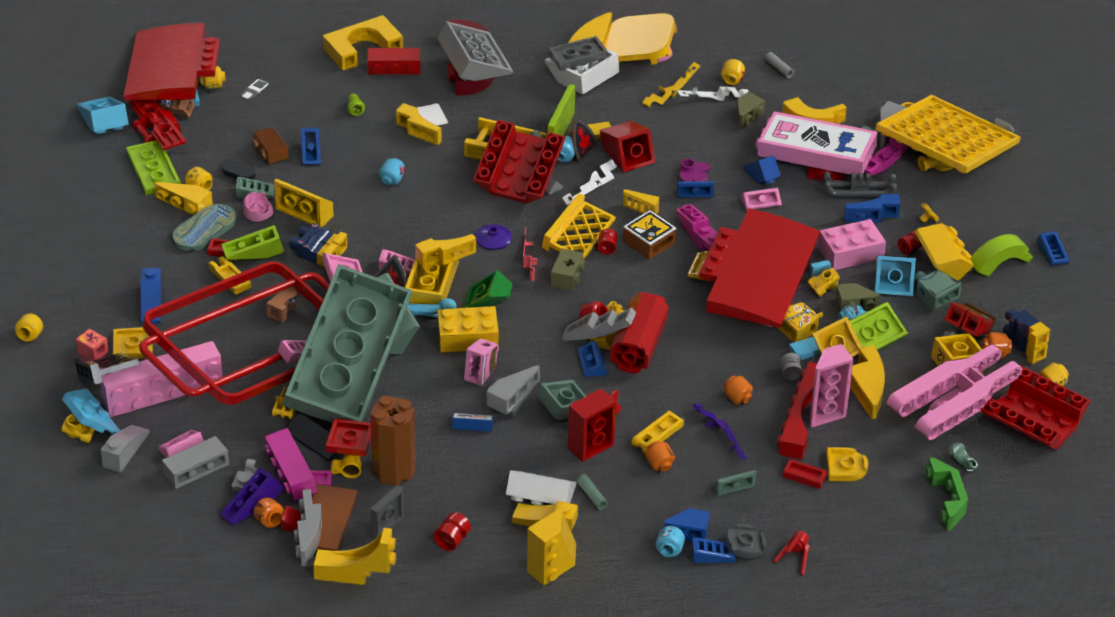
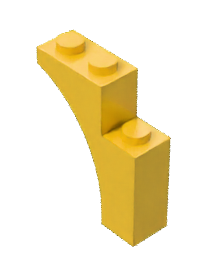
M383 528L375 540L356 549L344 551L318 549L314 562V579L365 585L366 577H370L371 571L389 573L391 565H395L396 552H393L395 550L396 538H392V529Z

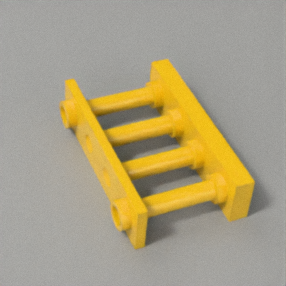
M479 117V135L476 140L466 138L464 142V156L478 160L482 159L488 144L483 142L486 135L491 136L497 121ZM515 126L517 132L530 135V133L535 131L532 129ZM539 131L543 138L547 137V133Z

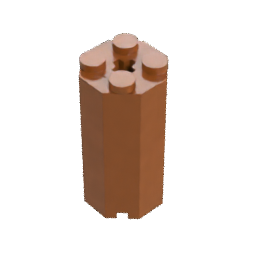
M382 396L378 402H375L370 413L372 472L378 476L380 483L397 486L401 484L402 480L406 479V482L412 480L416 470L415 410L409 400Z

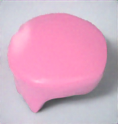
M251 192L244 198L243 214L248 220L260 222L273 215V207L264 192Z

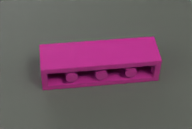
M288 428L265 436L267 443L264 445L265 452L268 457L271 456L270 460L273 468H278L277 474L280 481H284L283 485L287 495L291 493L294 501L303 498V490L311 489V494L317 493L314 477Z

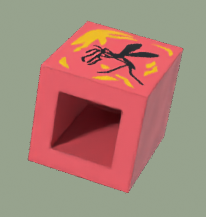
M90 328L76 339L78 354L91 361L102 358L108 353L107 338Z

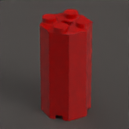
M638 292L635 297L631 298L627 309L632 308L636 315L630 326L617 331L610 348V360L613 363L615 361L621 371L634 374L639 373L643 368L644 370L648 368L668 319L669 306L666 304V299L662 296L646 292Z

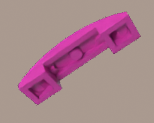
M890 137L889 143L871 157L864 172L870 173V175L883 172L893 165L909 146L898 143L896 139Z

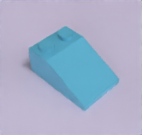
M112 97L76 104L87 126L96 134L107 132L106 129L111 128L113 130L123 129L124 125H129L125 104Z

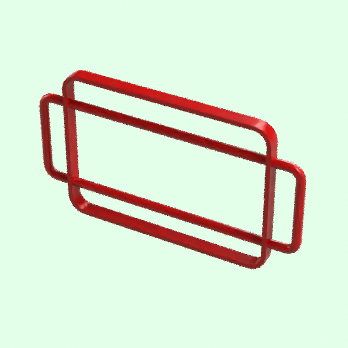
M264 263L148 310L144 316L142 327L150 337L140 342L139 351L183 394L195 397L208 392L220 403L226 405L238 404L290 381L296 367L240 392L227 393L219 387L284 358L278 352L212 381L168 338L292 286L320 310L324 300L304 281L314 280L326 291H328L330 283L314 272H307L297 276L282 263ZM266 273H276L287 280L162 332L150 322V320ZM157 343L201 386L198 388L187 387L147 346Z

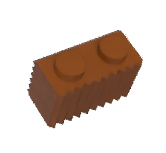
M272 126L253 133L252 145L255 150L259 151L261 159L265 160L268 165L289 158L288 146Z

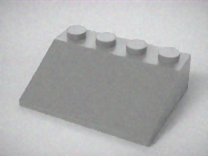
M446 21L437 39L461 79L478 81L513 73L512 68L490 32Z

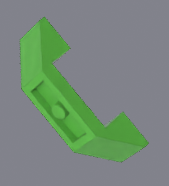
M931 457L929 458L928 466L925 467L926 478L930 479L932 486L946 485L947 491L951 493V501H944L943 510H940V520L945 524L946 530L949 531L966 514L968 497L959 471Z

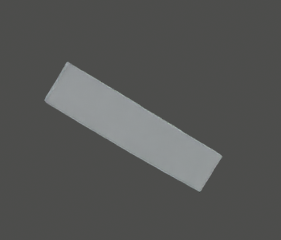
M632 308L618 315L613 309L601 316L592 312L568 325L562 339L564 341L584 340L617 332L632 324L636 312Z

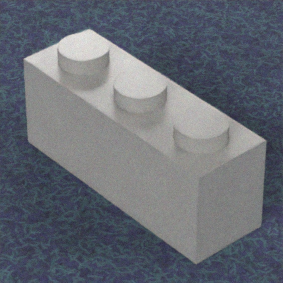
M216 436L162 460L163 474L175 489L229 465L228 450Z

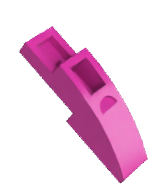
M692 204L676 209L680 222L694 243L702 251L710 250L717 232L709 226V219Z

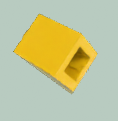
M154 183L156 198L189 214L195 215L205 207L213 205L212 192L198 185Z

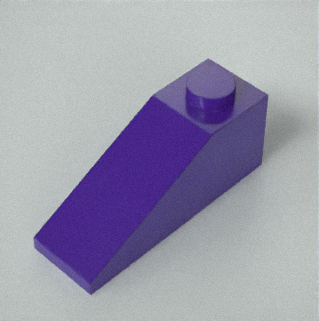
M260 467L223 509L220 515L232 525H235L254 514L253 510L258 501L267 497L275 500L284 487L272 475Z

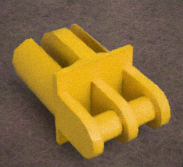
M284 387L280 397L276 396L272 416L281 415V418L287 416L289 419H293L294 415L297 414L296 410L283 406L287 387Z

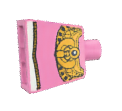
M479 339L467 348L464 380L480 386L484 384L496 367L499 347L495 342Z

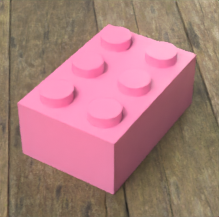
M869 219L820 230L818 248L824 258L831 263V268L833 267L835 270L873 262L876 261L877 256H885L886 241L872 220Z

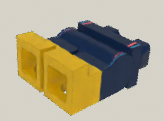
M313 224L310 228L303 225L299 230L300 238L293 236L290 240V248L297 251V257H304L321 266H324L322 260L324 253L341 256L347 249L346 233L340 232L335 234L329 232L326 228H319L317 224Z
M1014 308L1006 311L1005 318L1009 323L1003 327V333L1011 339L1013 347L1025 353L1027 361L1031 365L1046 358L1050 329L1028 314V311L1025 309L1020 312Z

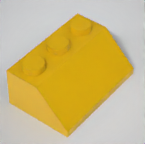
M279 179L274 180L277 210L312 225L317 224L319 228L323 227L334 216L332 201Z
M940 223L915 230L935 268L959 281L974 267L971 255L964 249L965 244L958 238V232L952 226L948 227Z

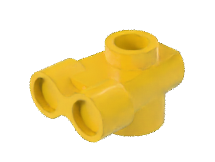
M832 267L824 270L817 277L813 276L807 280V283L821 297L827 293L826 290L836 288L840 276Z
M71 414L65 419L61 432L66 433L70 438L77 437L80 441L90 443L95 429L80 423L74 414Z

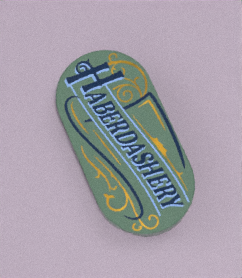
M223 204L205 207L174 230L172 235L174 245L183 251H189V249L198 251L209 245L211 238L217 239L234 227L236 213L233 208Z

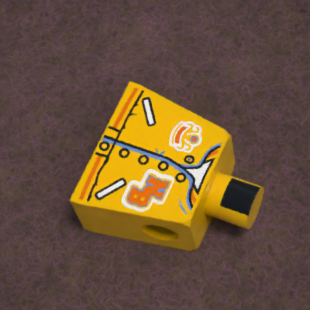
M802 302L790 305L782 327L778 329L793 343L807 339L818 330L819 319L823 317L822 310L819 307L811 310Z

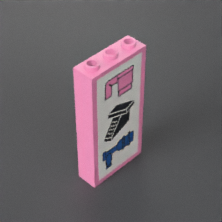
M774 111L771 118L767 119L766 127L762 129L761 137L757 138L755 147L758 148V156L768 158L774 156L776 160L850 175L856 173V176H859V173H864L877 146V131Z

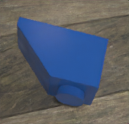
M319 128L301 129L303 165L321 164Z
M774 156L744 166V169L758 184L765 182V185L776 182L775 178L781 176Z
M689 508L666 519L664 527L674 526L679 528L684 533L685 541L692 542V538L706 539L710 512Z

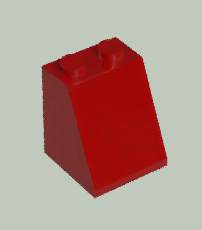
M628 121L599 130L603 149L622 172L655 163L650 128L633 121Z

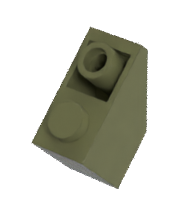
M747 92L737 99L736 114L740 130L764 115L765 100L751 92Z
M856 283L836 285L835 301L840 312L843 307L860 305L864 311H870L878 307L879 294Z

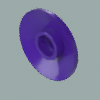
M497 224L482 226L475 233L476 243L488 250L503 249L512 240L511 232L506 227Z

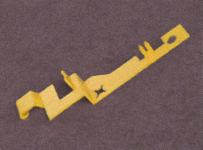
M693 62L688 68L691 71H685V78L680 77L673 86L667 88L658 86L659 90L665 93L663 97L652 93L650 97H646L643 100L642 104L650 107L654 101L663 105L670 96L674 97L678 93L677 90H680L701 65Z

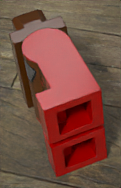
M952 302L944 320L957 327H961V329L974 336L990 333L996 317L968 302L960 305Z

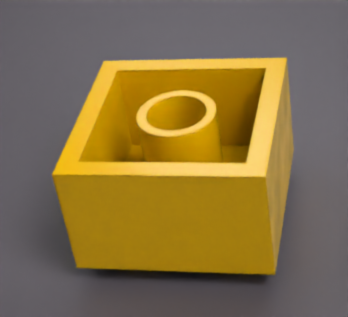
M970 333L935 337L931 358L939 366L947 361L967 359L983 349Z

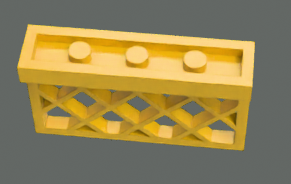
M578 193L544 235L541 248L547 251L553 248L558 252L562 248L572 251L581 249L584 261L599 241L600 232L592 233L591 229L598 228L599 231L609 229L615 222L616 217L584 201L585 196ZM587 209L591 211L592 214H584L583 210ZM599 218H605L609 221L600 223ZM586 219H595L596 223L588 224ZM582 220L584 224L576 225L574 221ZM586 229L587 234H579L578 230ZM574 230L575 235H567L566 231ZM582 239H590L591 243L583 244ZM569 240H578L579 244L571 245ZM565 241L566 245L561 246L557 242Z

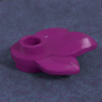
M690 158L683 159L679 165V170L681 171L680 179L683 182L708 181L706 172L711 169V166L704 162H695Z

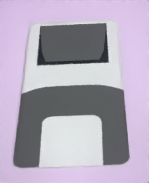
M257 79L240 96L251 100L268 83Z

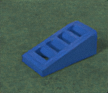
M1057 231L1039 234L1036 240L1037 244L1052 266L1070 262Z
M692 538L693 563L736 561L735 554L726 547L725 542Z

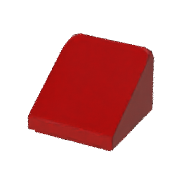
M286 506L281 518L282 530L291 532L298 530L297 521H301V514L303 513L290 506Z

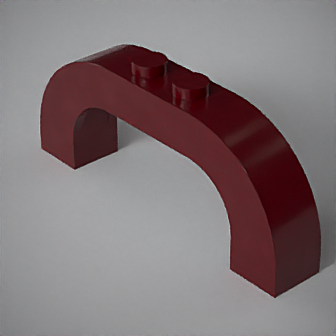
M461 19L448 20L451 23L489 32L484 26L473 21ZM455 71L456 96L481 92L492 84L494 78L478 81L463 80Z

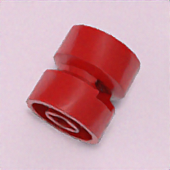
M451 512L433 534L434 541L443 550L454 551L462 539L471 531V523L461 513Z

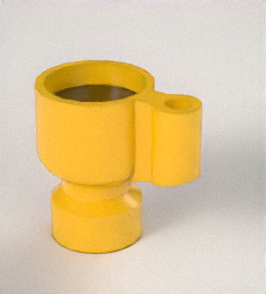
M344 454L342 460L335 459L331 463L332 474L342 473L344 477L349 479L357 478L361 474L362 462L360 456Z

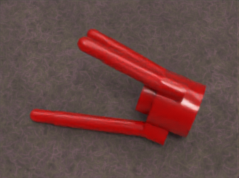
M803 531L794 532L791 540H788L773 562L777 563L786 552L790 553L791 550L794 552L803 551L800 575L803 576L806 568L807 554L810 546L807 544L809 536Z

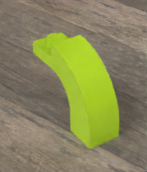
M1006 234L995 237L982 245L972 255L971 261L979 273L989 277L999 264L1009 258H1019L1029 263L1033 256L1028 252L1029 248L1018 236Z

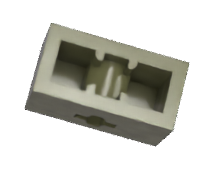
M561 249L551 271L552 287L573 291L575 284H578L580 281L581 272H584L586 261H583L582 252Z

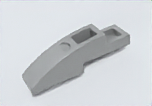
M311 489L303 490V499H299L300 511H304L305 514H301V521H297L298 530H294L295 542H299V545H295L296 557L301 558L302 566H306L316 552L322 532L321 503L312 504Z

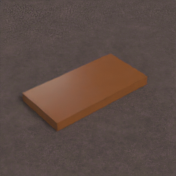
M317 485V493H314L312 504L321 503L322 532L316 551L318 549L339 551L358 497V490Z

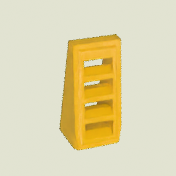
M624 189L623 206L641 214L651 210L657 215L660 197Z

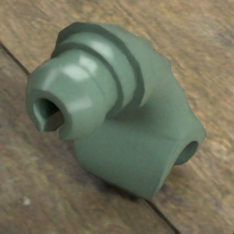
M953 443L949 446V454L967 471H974L978 467V462L967 454L962 443Z

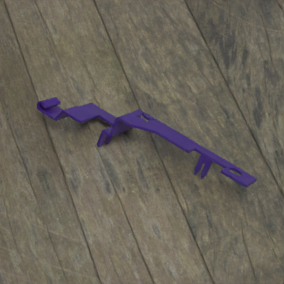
M693 403L696 412L712 418V421H708L704 426L711 428L714 425L723 428L729 440L734 442L730 448L731 452L735 450L739 458L747 460L727 422L717 419L714 413L701 409L703 408L701 404Z

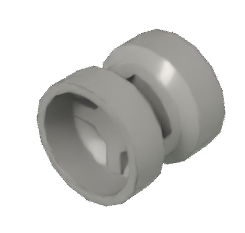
M795 353L783 355L781 366L784 378L796 380L801 377L802 368L799 355Z

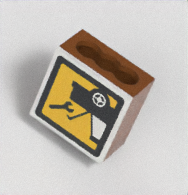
M651 210L626 224L623 228V242L649 260L675 244L676 227Z

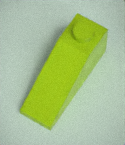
M275 225L221 244L227 260L265 259L284 252Z

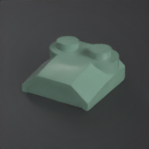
M574 380L541 383L539 387L540 401L557 420L567 419L569 405L586 397Z

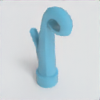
M446 298L442 299L439 304H409L408 307L413 316L423 315L438 318V309H454L457 307V304L454 300Z

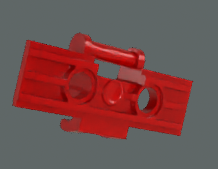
M156 100L128 101V104L139 118L133 122L132 126L135 130L139 131L145 143L156 140L163 151L187 143L180 133L179 122L169 109L163 110ZM145 128L153 129V131L149 134Z

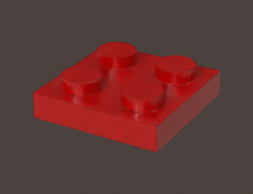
M334 418L326 443V452L366 456L371 442V423Z

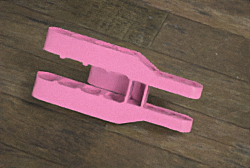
M990 345L967 359L947 361L892 393L887 400V405L901 417H905L936 399L930 405L927 414L922 416L914 425V428L927 439L932 440L978 413L992 397L993 393L1015 381L1021 375L1022 367L1016 362L1011 361L986 377L983 376L980 372L995 364L1002 354V351L996 346Z

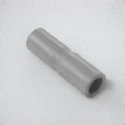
M772 52L766 54L765 60L774 68H777L786 78L793 76L794 70L785 62H782L779 57Z

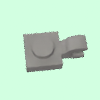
M247 459L244 472L238 471L232 484V491L239 492L257 470V467H254L256 460Z

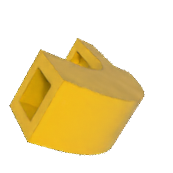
M797 97L784 101L782 106V113L836 124L845 122L847 107L844 104L827 109H814L805 105Z

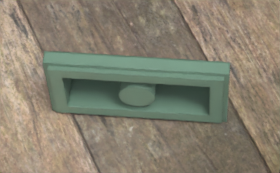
M753 470L718 479L712 485V488L716 495L720 496L754 487L756 471Z

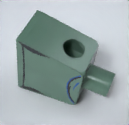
M935 270L928 275L923 271H919L916 274L915 280L918 282L916 293L933 312L960 298L962 283L940 270Z

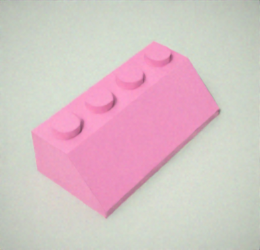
M842 344L824 349L816 366L809 423L811 428L845 418L847 415L853 358Z

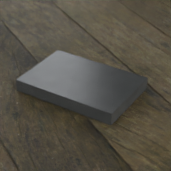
M597 36L548 48V54L559 70L609 58V52Z

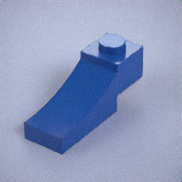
M881 194L879 198L870 201L845 203L844 222H860L869 219L872 222H881L882 218H899V194Z

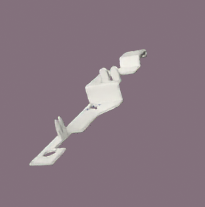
M728 86L719 87L717 92L697 91V87H694L692 91L677 90L680 96L698 94L699 97H710L718 101H724L725 96H728L730 91L735 98H740L749 92L748 89H740L738 92L735 87Z
M610 160L599 166L605 177L601 179L596 171L593 172L590 181L579 187L581 190L580 194L585 195L614 179L611 170L617 167L614 161ZM569 193L562 197V199L568 205L578 194L572 197Z

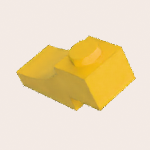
M403 103L396 110V125L407 128L409 135L436 145L442 142L441 127L423 118L419 114L418 108Z
M473 234L449 240H433L430 238L415 244V259L422 267L438 261L445 265L476 253V237Z
M558 501L557 504L541 506L518 503L512 516V523L530 527L560 508L572 531L578 517V505Z

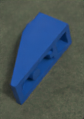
M161 268L141 269L142 324L148 310L162 305ZM161 316L150 320L152 324L161 323Z

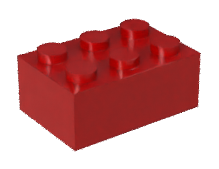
M602 389L590 393L569 405L568 449L582 462L614 446L616 401Z

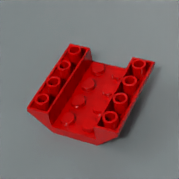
M497 120L473 182L492 195L523 203L542 199L566 136L548 132L546 138L517 132L514 123Z
M1021 366V375L1010 383L1009 389L997 401L990 398L984 407L981 408L980 412L1058 450L1077 429L1090 404V399Z

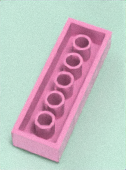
M213 341L180 350L212 381L223 377L221 355ZM169 354L157 357L187 387L198 388L201 386ZM148 360L140 361V365L101 375L102 403L109 413V417L185 396V394L176 388Z

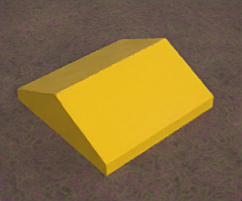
M847 316L812 333L821 355L824 349L840 344L845 347L851 357L859 354V350L862 348Z

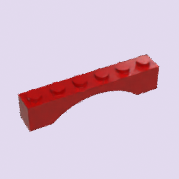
M808 362L807 368L802 369L800 378L802 382L798 381L797 395L793 394L792 408H788L786 415L788 420L784 421L781 432L783 434L778 435L776 446H780L779 455L799 460L803 459L807 448L809 432L804 426L801 415L804 409L812 402L815 369L818 363Z

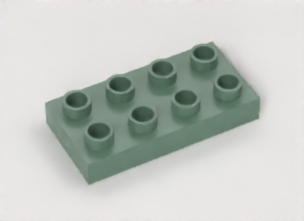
M338 264L285 393L283 406L333 423L334 418L363 422L409 305L413 290Z

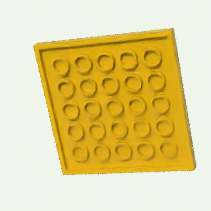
M930 95L878 122L875 128L882 135L892 137L898 143L906 144L915 151L923 152L928 157L935 158L944 165L956 168L961 173L970 172L1017 145L1021 139L1020 136L934 95Z

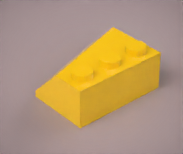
M560 508L528 528L527 572L545 586L575 566L576 541Z

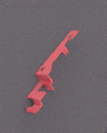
M525 228L523 268H530V280L534 281L535 268L531 267V265H537V262L532 261H538V259L532 258V256H525V246L534 245L533 242H526Z

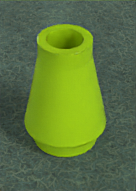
M350 94L348 97V112L351 115L359 116L364 112L365 104L357 94Z

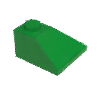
M496 270L471 285L463 308L488 307L500 301H505L511 295L510 291L513 284Z

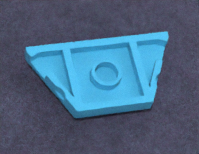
M88 389L66 392L62 400L80 423L101 433L107 430L114 435L120 431L109 417V413L101 407L99 400L94 398Z

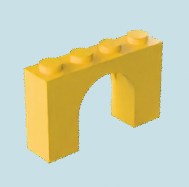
M384 15L323 35V49L342 71L358 66L357 51L352 46L354 43L370 41L378 44L381 48H403V36Z

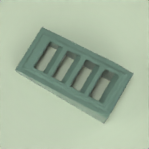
M237 177V199H244L251 192H264L267 199H274V184Z

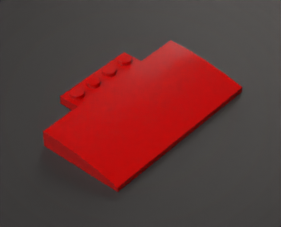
M205 23L176 24L138 31L123 96L124 100H195L199 77H215L220 38H205Z
M748 208L739 230L720 227L699 272L700 279L715 282L707 299L706 312L781 328L817 243L820 231L778 215Z

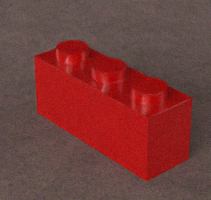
M368 48V75L420 74V48Z

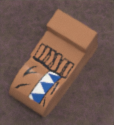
M160 100L159 105L163 110L169 109L173 114L190 118L195 103L193 100Z
M290 287L278 292L266 303L267 317L281 323L286 321L289 310L297 307V291Z

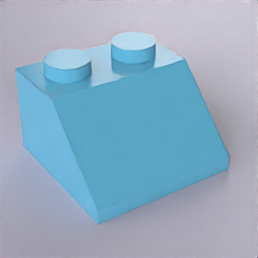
M877 256L875 292L878 294L913 296L916 258Z

